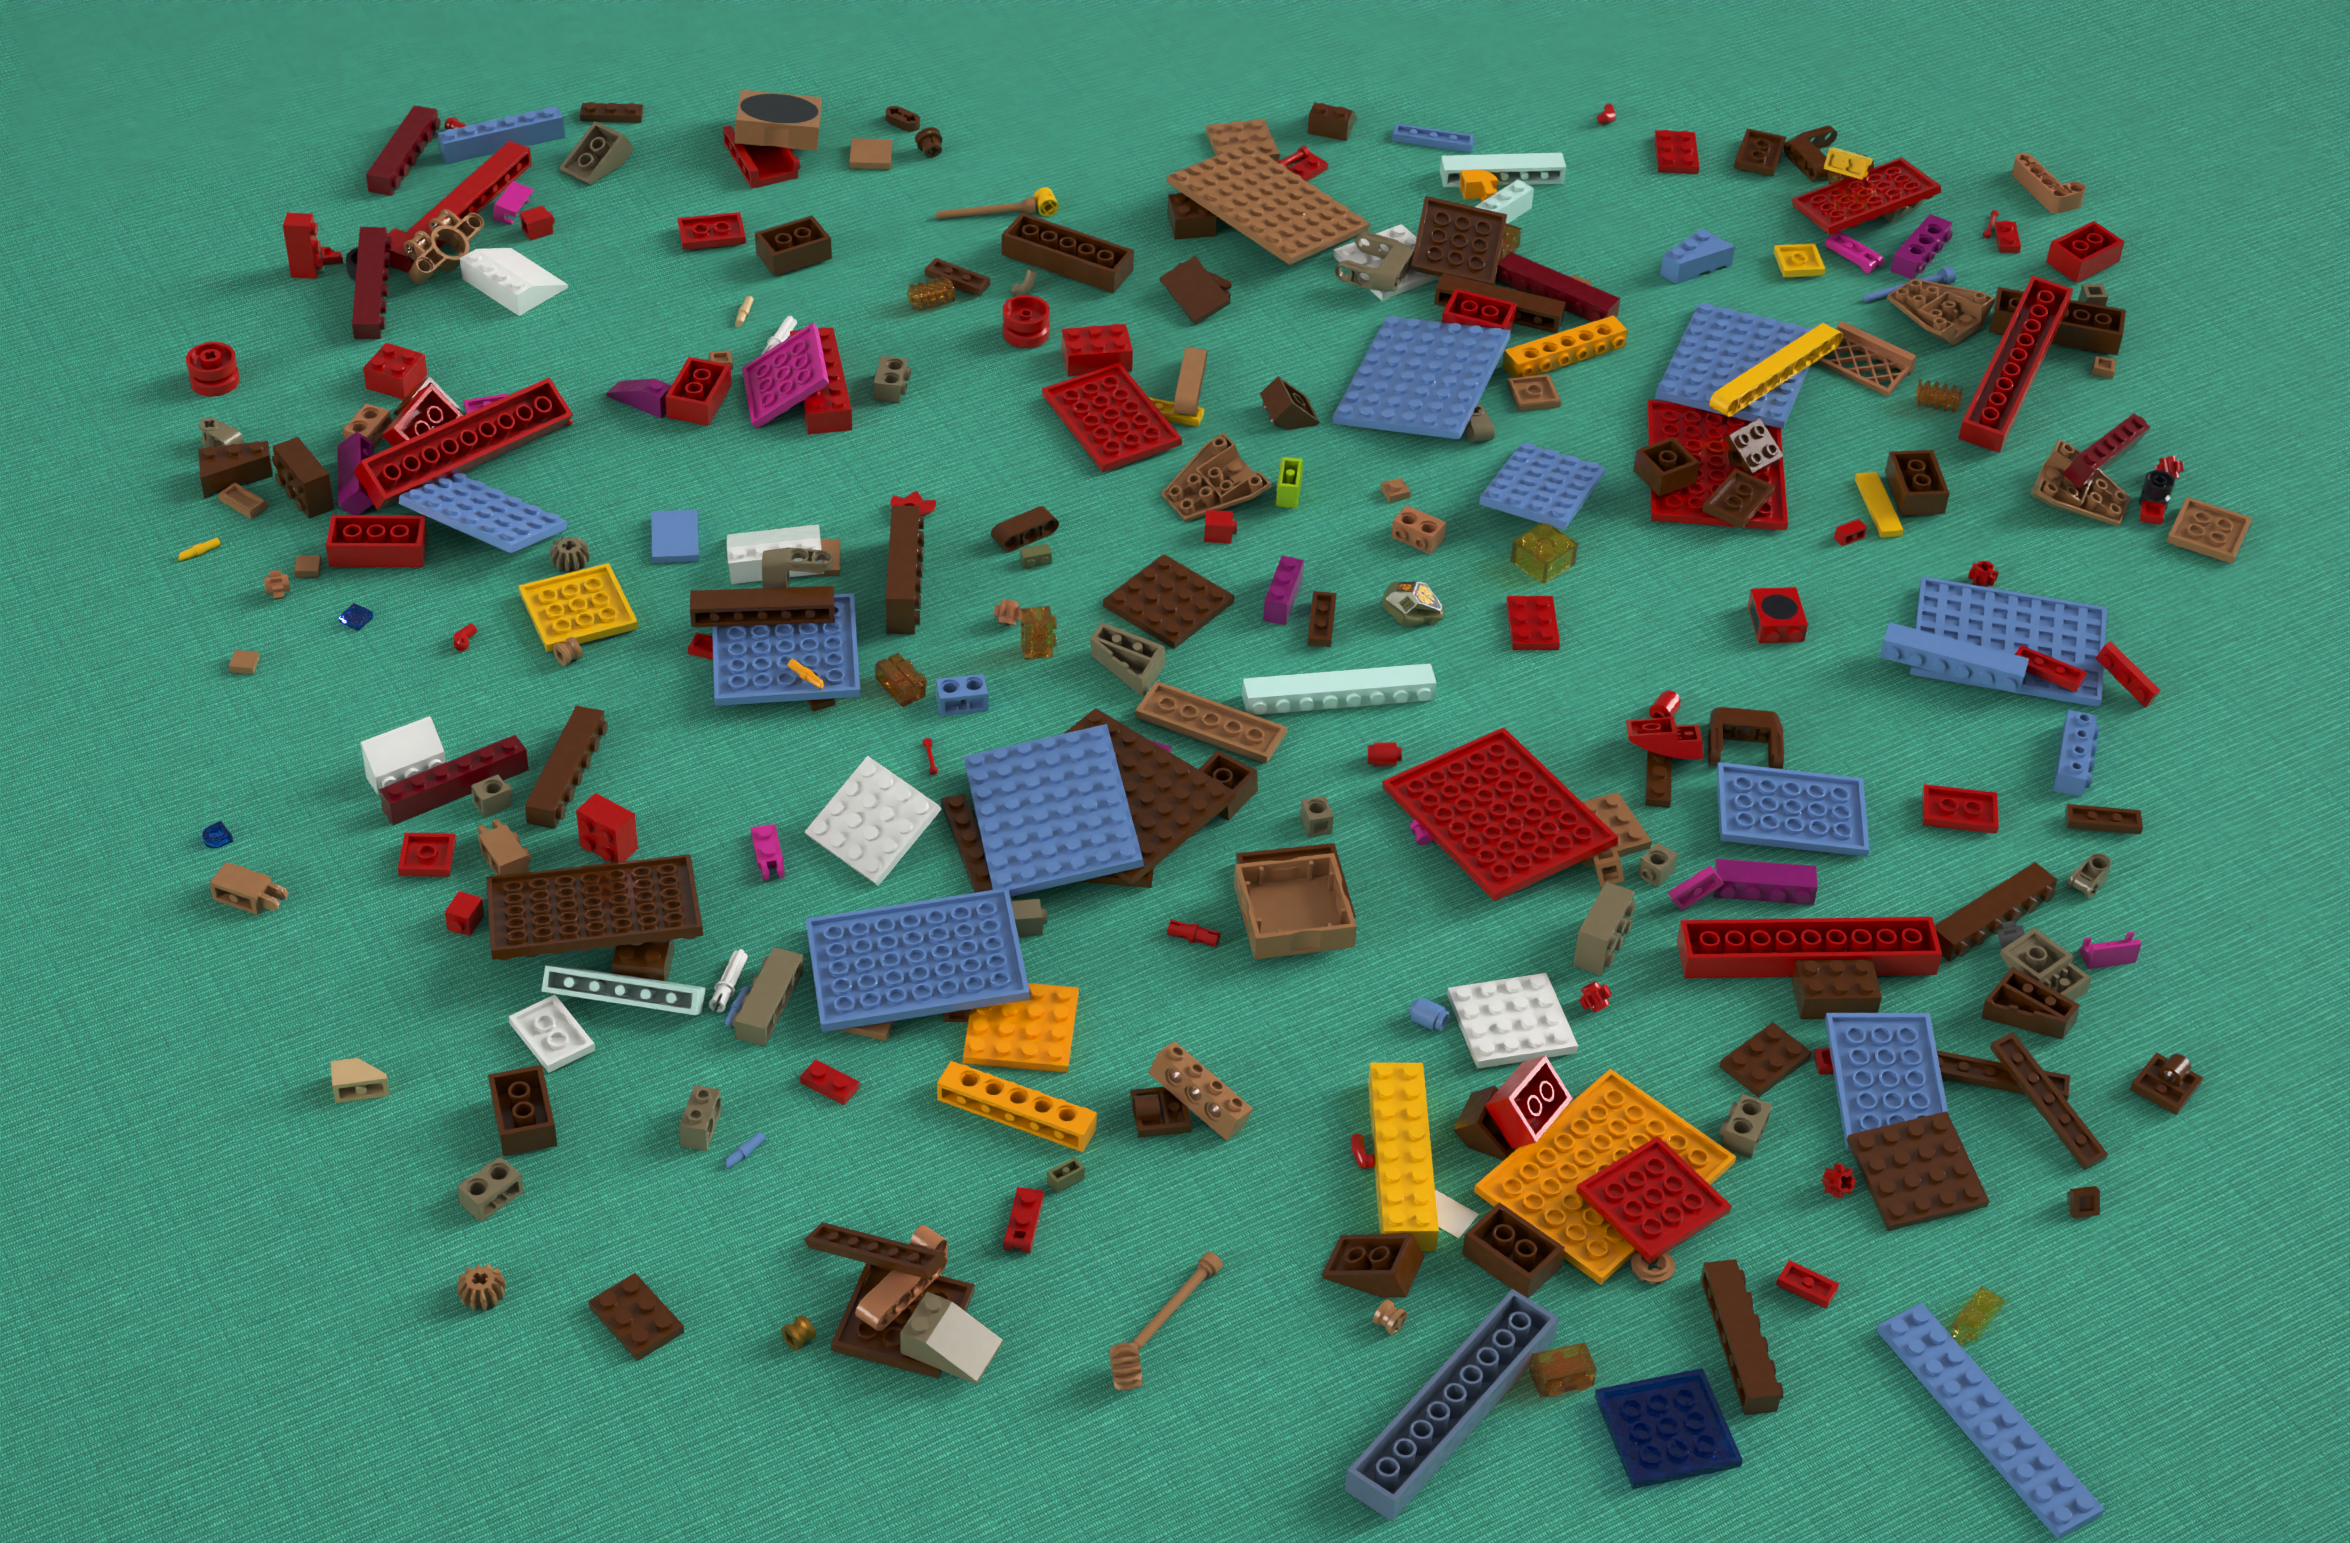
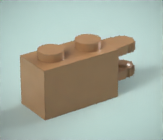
M495 819L492 821V830L488 831L483 824L478 826L480 852L496 876L530 872L528 863L531 862L530 853L526 847L522 848L517 833H512L507 824L502 825L499 819Z
M228 862L222 866L209 882L213 900L256 915L263 908L276 911L280 905L278 899L285 900L289 894L284 887L272 883L271 877Z

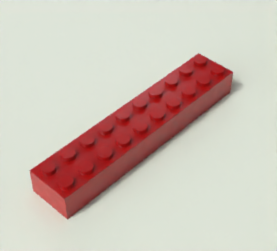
M2032 275L1966 412L1958 439L1998 453L2001 452L2069 307L2073 292L2072 288Z
M549 377L361 460L354 474L378 511L398 502L400 495L410 492V490L439 481L441 478L452 477L455 473L465 472L558 430L568 423L573 414Z
M1932 917L1681 920L1677 936L1684 979L1792 977L1796 960L1872 959L1876 976L1937 975L1942 957Z

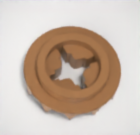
M1638 1251L1633 1254L1630 1266L1633 1269V1275L1639 1276L1641 1282L1645 1280L1650 1281L1651 1285L1655 1282L1664 1284L1667 1279L1672 1278L1675 1271L1674 1259L1668 1252L1650 1263ZM1658 1262L1657 1269L1648 1270V1266Z

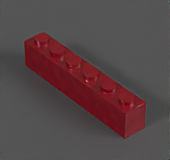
M416 105L412 107L367 172L368 192L392 196L396 189L400 187L404 177H407L411 167L416 164L419 155L424 152L426 145L432 140L436 130L440 128L441 121L438 118L437 109Z
M360 227L352 318L354 339H381V331L386 328L383 314L387 313V302L384 301V297H388V285L385 284V281H389V268H386V265H390V252L387 251L392 247L391 236H387L386 227Z
M1510 252L1497 265V282L1521 292L1566 302L1565 311L1590 322L1613 315L1615 317L1618 316L1621 298Z
M2133 413L2079 454L2063 475L2080 489L2135 447L2151 427L2142 417Z
M513 735L381 788L379 792L382 811L394 826L472 794L471 785L499 775L504 781L529 770L527 750L517 736Z

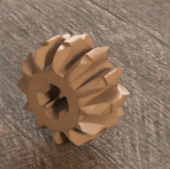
M477 1263L475 1269L466 1267L465 1274L459 1275L458 1296H460L464 1306L470 1305L473 1311L478 1307H482L486 1311L487 1306L496 1307L498 1300L504 1299L506 1283L499 1268L492 1269L490 1264L481 1267Z
M1122 1342L1111 1346L1109 1357L1116 1390L1130 1391L1141 1387L1143 1380L1138 1346L1134 1342Z

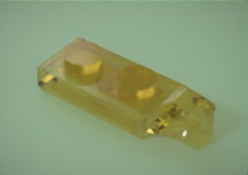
M1981 1286L1954 1320L1952 1329L1955 1332L1952 1337L1961 1347L1967 1339L1977 1341L2001 1311L2006 1300Z

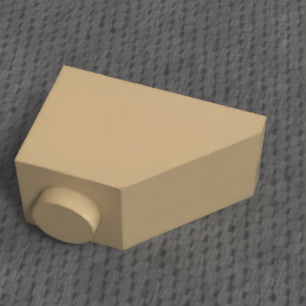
M359 1058L331 1061L335 1103L390 1096L387 1074Z

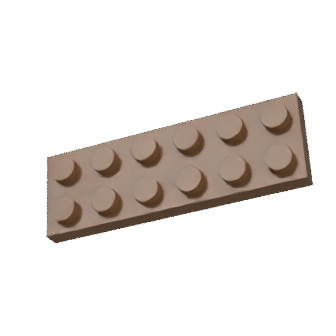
M1158 681L1153 684L1135 710L1136 718L1265 764L1268 763L1287 734L1286 726Z

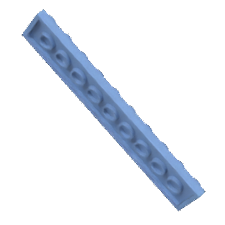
M1923 1303L1878 1325V1334L2057 1540L2103 1515L2105 1509Z

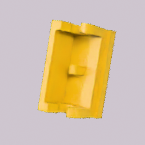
M1834 147L1828 150L1823 169L1863 180L1869 173L1867 169L1872 164L1873 158Z

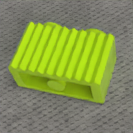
M1289 457L1281 458L1276 493L1277 507L1298 508L1304 460Z

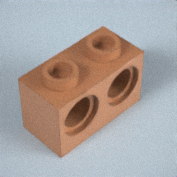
M365 404L355 414V417L345 425L343 429L344 440L358 431L373 443L374 449L383 439L381 436L392 423L390 410Z
M1406 505L1393 519L1391 537L1432 554L1444 540L1446 522Z

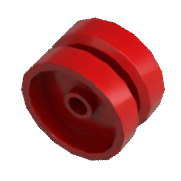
M1020 295L1007 300L1003 305L1002 335L1005 341L1019 348H1033L1045 343L1049 338L1050 307L1047 302L1033 295Z
M206 342L195 346L186 355L190 386L194 392L203 396L214 397L230 393L238 386L240 382L236 354L231 346L220 342Z

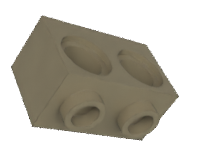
M881 356L873 382L874 400L900 403L902 394L906 395L907 392L906 381H910L911 368H908L907 358Z
M694 1085L679 1125L681 1147L708 1150L722 1111L720 1089Z
M1742 1094L1738 1103L1733 1102L1728 1115L1730 1120H1725L1721 1127L1719 1135L1723 1136L1722 1147L1752 1159L1769 1122L1772 1104Z
M501 1156L492 1163L486 1164L482 1170L472 1177L465 1179L457 1187L460 1205L480 1222H483L524 1192L522 1174Z

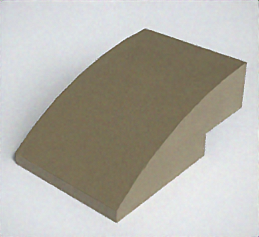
M2036 928L2031 929L2000 950V955L2009 969L2012 967L2016 968L2072 1001L2088 992L2091 977L2072 964L2073 955Z

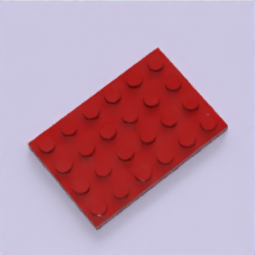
M1901 157L1867 170L1869 173L1863 180L1848 177L1792 198V205L1822 230L1831 235L1838 234L1841 230L1849 227H1856L1862 222L1875 220L1878 216L1886 213H1893L1902 207L1912 206L1915 202L1923 199L1933 198L1934 195L1941 193V186Z
M1120 362L1042 388L1044 399L1102 472L1182 445L1181 436Z

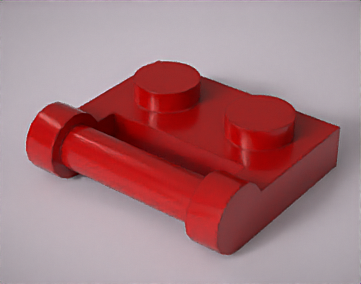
M1302 146L1294 154L1283 160L1279 159L1276 161L1294 174L1299 175L1306 182L1328 170V163L1311 153L1307 146ZM1300 159H1303L1302 161H1300V162H1298L1297 164L1291 166L1290 168L1288 167L1289 165L1293 164L1294 162H1296V161H1298V160H1300Z

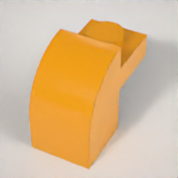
M1484 170L1461 171L1459 188L1464 200L1480 198L1483 202L1497 193L1498 179L1492 173Z

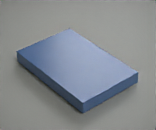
M697 510L652 511V563L699 561Z

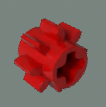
M2176 456L2160 458V464L2154 466L2155 470L2171 474L2174 480L2179 479L2180 472H2184L2183 462L2177 461Z
M1979 561L1977 564L1973 563L1972 569L1969 570L1968 579H1973L1972 585L1989 587L1990 585L1993 587L1999 572L1994 570V565L1991 562Z
M1594 981L1581 989L1583 995L1578 1000L1584 1010L1591 1008L1592 1012L1595 1013L1610 1004L1608 998L1611 997L1612 993L1606 983L1600 986L1598 981Z
M1837 1163L1834 1164V1169L1825 1168L1826 1172L1821 1179L1825 1187V1193L1833 1194V1197L1843 1198V1192L1852 1194V1189L1856 1183L1852 1175L1853 1169L1845 1168L1844 1165Z

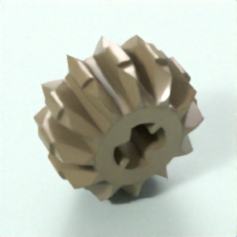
M572 535L569 538L562 536L561 540H554V545L550 547L551 563L553 567L558 568L559 572L564 570L567 573L573 570L578 571L579 568H586V564L589 562V548L587 542L582 541L581 537L574 539Z

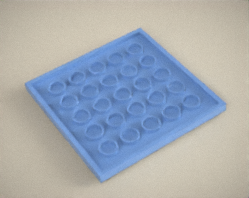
M854 593L834 594L835 623L712 627L715 706L861 697ZM794 659L804 667L812 670L816 676L823 680V689L803 680L799 674L787 666L788 662Z

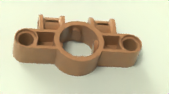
M443 209L437 218L430 220L429 228L432 231L430 236L424 231H418L412 240H407L403 245L407 255L415 261L408 272L410 280L416 284H423L438 270L453 271L460 266V258L469 252V243L475 239L484 226L483 218L476 213H469L461 220L452 211ZM442 240L449 243L456 250L457 256L452 257L444 254L439 250L435 242Z

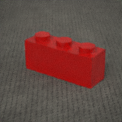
M287 212L283 223V231L291 278L317 279L319 271L323 270V258L319 256L321 243L320 240H317L318 224L314 223L313 214Z

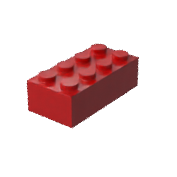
M332 515L326 541L329 567H424L429 537L426 516Z

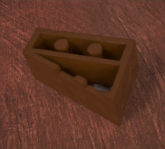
M268 441L198 449L200 479L204 499L211 497V493L222 489L225 490L234 483L240 484L244 482L245 485L273 476Z

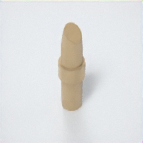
M746 296L743 305L738 311L735 327H741L748 317L754 301L753 297Z

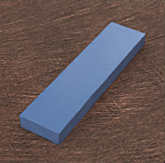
M1397 123L1392 133V141L1464 152H1472L1475 135Z

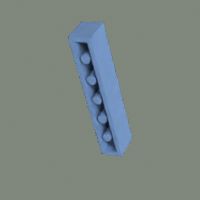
M557 106L438 132L440 154L446 164L495 154L508 141L523 146H530L565 138L564 120Z
M1889 622L1880 653L1881 658L2017 694L2020 693L2029 658Z

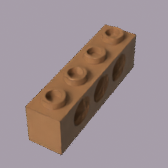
M1175 1041L1158 1052L1148 1072L1226 1141L1243 1129L1253 1110L1250 1105Z

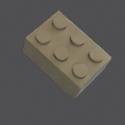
M1607 881L1605 882L1578 932L1573 966L1602 976L1606 967L1611 968L1615 958V950L1620 951L1624 942L1623 935H1628L1633 925V920L1630 917H1632L1636 908V903L1633 902L1635 891Z

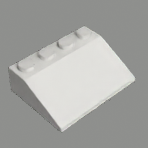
M512 248L475 249L460 258L462 279L518 316L568 288V284Z
M819 524L727 535V555L731 584L762 581V556L766 550L787 547L822 550ZM795 558V559H793V561H797V562L804 560L803 558ZM818 560L817 563H823V560ZM789 571V577L824 574V572Z

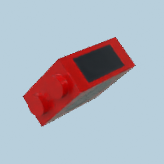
M1797 587L1754 588L1750 590L1748 609L1758 643L1805 641L1808 623Z

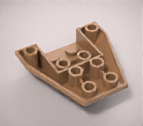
M1912 279L1887 295V300L1927 332L1953 346L1981 329L1995 302L1994 297L1986 295L1984 292L1918 279Z
M1223 432L1206 443L1163 490L1161 495L1179 516L1187 522L1206 515V510L1219 511L1254 499L1272 487V485L1260 471L1256 473L1252 471L1240 458L1236 445Z
M2059 439L2041 467L2030 495L2050 507L2119 526L2131 497L2103 472L2080 489L2076 487L2063 473L2081 452L2071 444Z

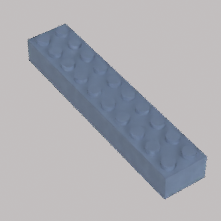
M1512 1289L1349 1467L1346 1475L1345 1491L1390 1521H1393L1556 1337L1559 1317Z

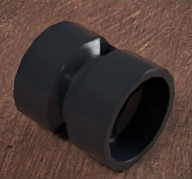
M2153 470L2147 473L2139 498L2140 506L2142 501L2145 500L2165 504L2166 510L2175 483L2173 476L2161 470Z

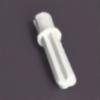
M788 316L783 321L775 335L767 341L768 345L763 350L762 355L788 338L790 331L797 324L796 319Z
M740 949L733 952L721 980L715 984V993L709 1002V1007L713 1011L717 1004H720L717 1012H723L729 997L734 995L735 984L748 958L744 950Z

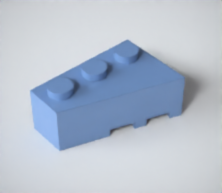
M1701 228L1663 255L1660 275L1679 284L1697 278L1700 273L1706 271L1713 273L1716 268L1722 266L1729 268L1732 266L1735 246Z

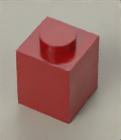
M543 205L520 212L521 230L530 241L553 234L554 217Z
M1206 510L1204 542L1231 544L1232 534L1237 535V521H1233V511Z
M459 891L445 911L447 930L471 936L484 917L483 900L481 897Z

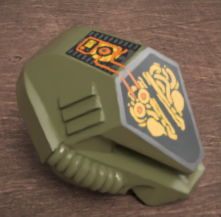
M1418 581L1393 582L1385 590L1382 597L1384 609L1395 617V621L1398 624L1407 627L1422 625L1425 622L1429 625H1435L1442 620L1445 612L1442 609V604L1429 586Z

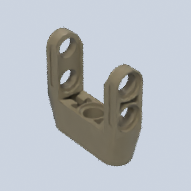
M1367 231L1361 232L1355 240L1357 248L1362 253L1383 258V262L1376 269L1349 260L1341 261L1335 268L1336 277L1343 282L1370 290L1395 292L1410 270L1414 249L1395 239ZM1361 239H1366L1370 243V245H1364L1361 242ZM1380 244L1386 245L1389 251L1382 250ZM1341 267L1347 268L1350 274L1343 273ZM1360 273L1367 274L1370 280L1363 279Z
M790 547L766 550L762 556L763 588L790 587L789 571L813 573L827 571L833 566L832 554L825 550ZM795 558H803V559H804L803 561H798V562H797V561H793V559H795ZM818 560L828 561L827 563H817Z

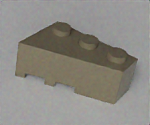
M1101 622L1090 638L1092 657L1142 697L1145 696L1166 664L1165 648L1163 645Z

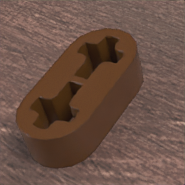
M890 106L886 109L887 123L908 132L919 130V115L899 106Z

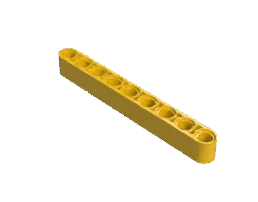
M1825 323L1818 325L1715 391L1710 398L1709 406L1728 417L1733 416L1836 349L1842 341L1843 333Z

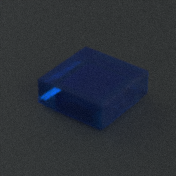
M353 603L339 616V622L359 631L374 618L373 611Z

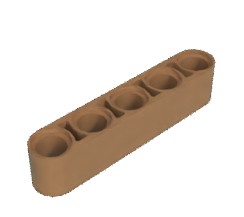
M1185 347L1174 401V413L1196 416L1207 362V349Z

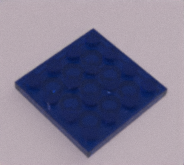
M1703 1368L1595 1390V1399L1632 1489L1742 1466L1743 1459Z

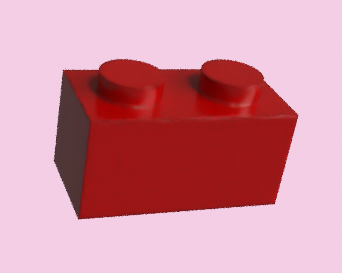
M1859 519L1836 527L1834 539L1841 546L1861 540L1866 536L1867 526Z

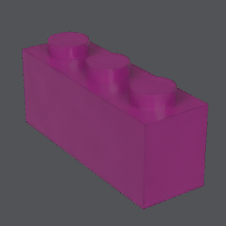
M1281 556L1264 600L1263 621L1286 625L1303 580L1304 560Z

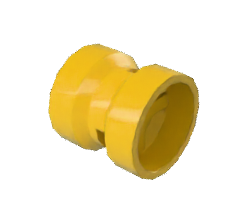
M1046 187L1038 189L1033 197L1039 213L1046 217L1054 215L1059 205L1052 190Z

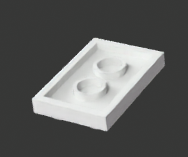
M555 994L508 1016L509 1024L548 1073L595 1051L594 1042Z

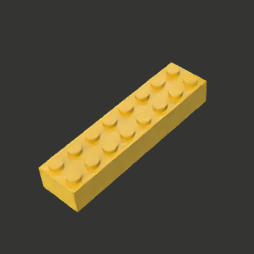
M1370 1063L1368 1091L1373 1154L1375 1155L1374 1167L1380 1234H1413L1422 1252H1436L1439 1228L1423 1063Z

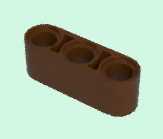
M1039 506L997 524L991 531V537L1004 551L1012 552L1053 534L1059 526V521L1044 506Z

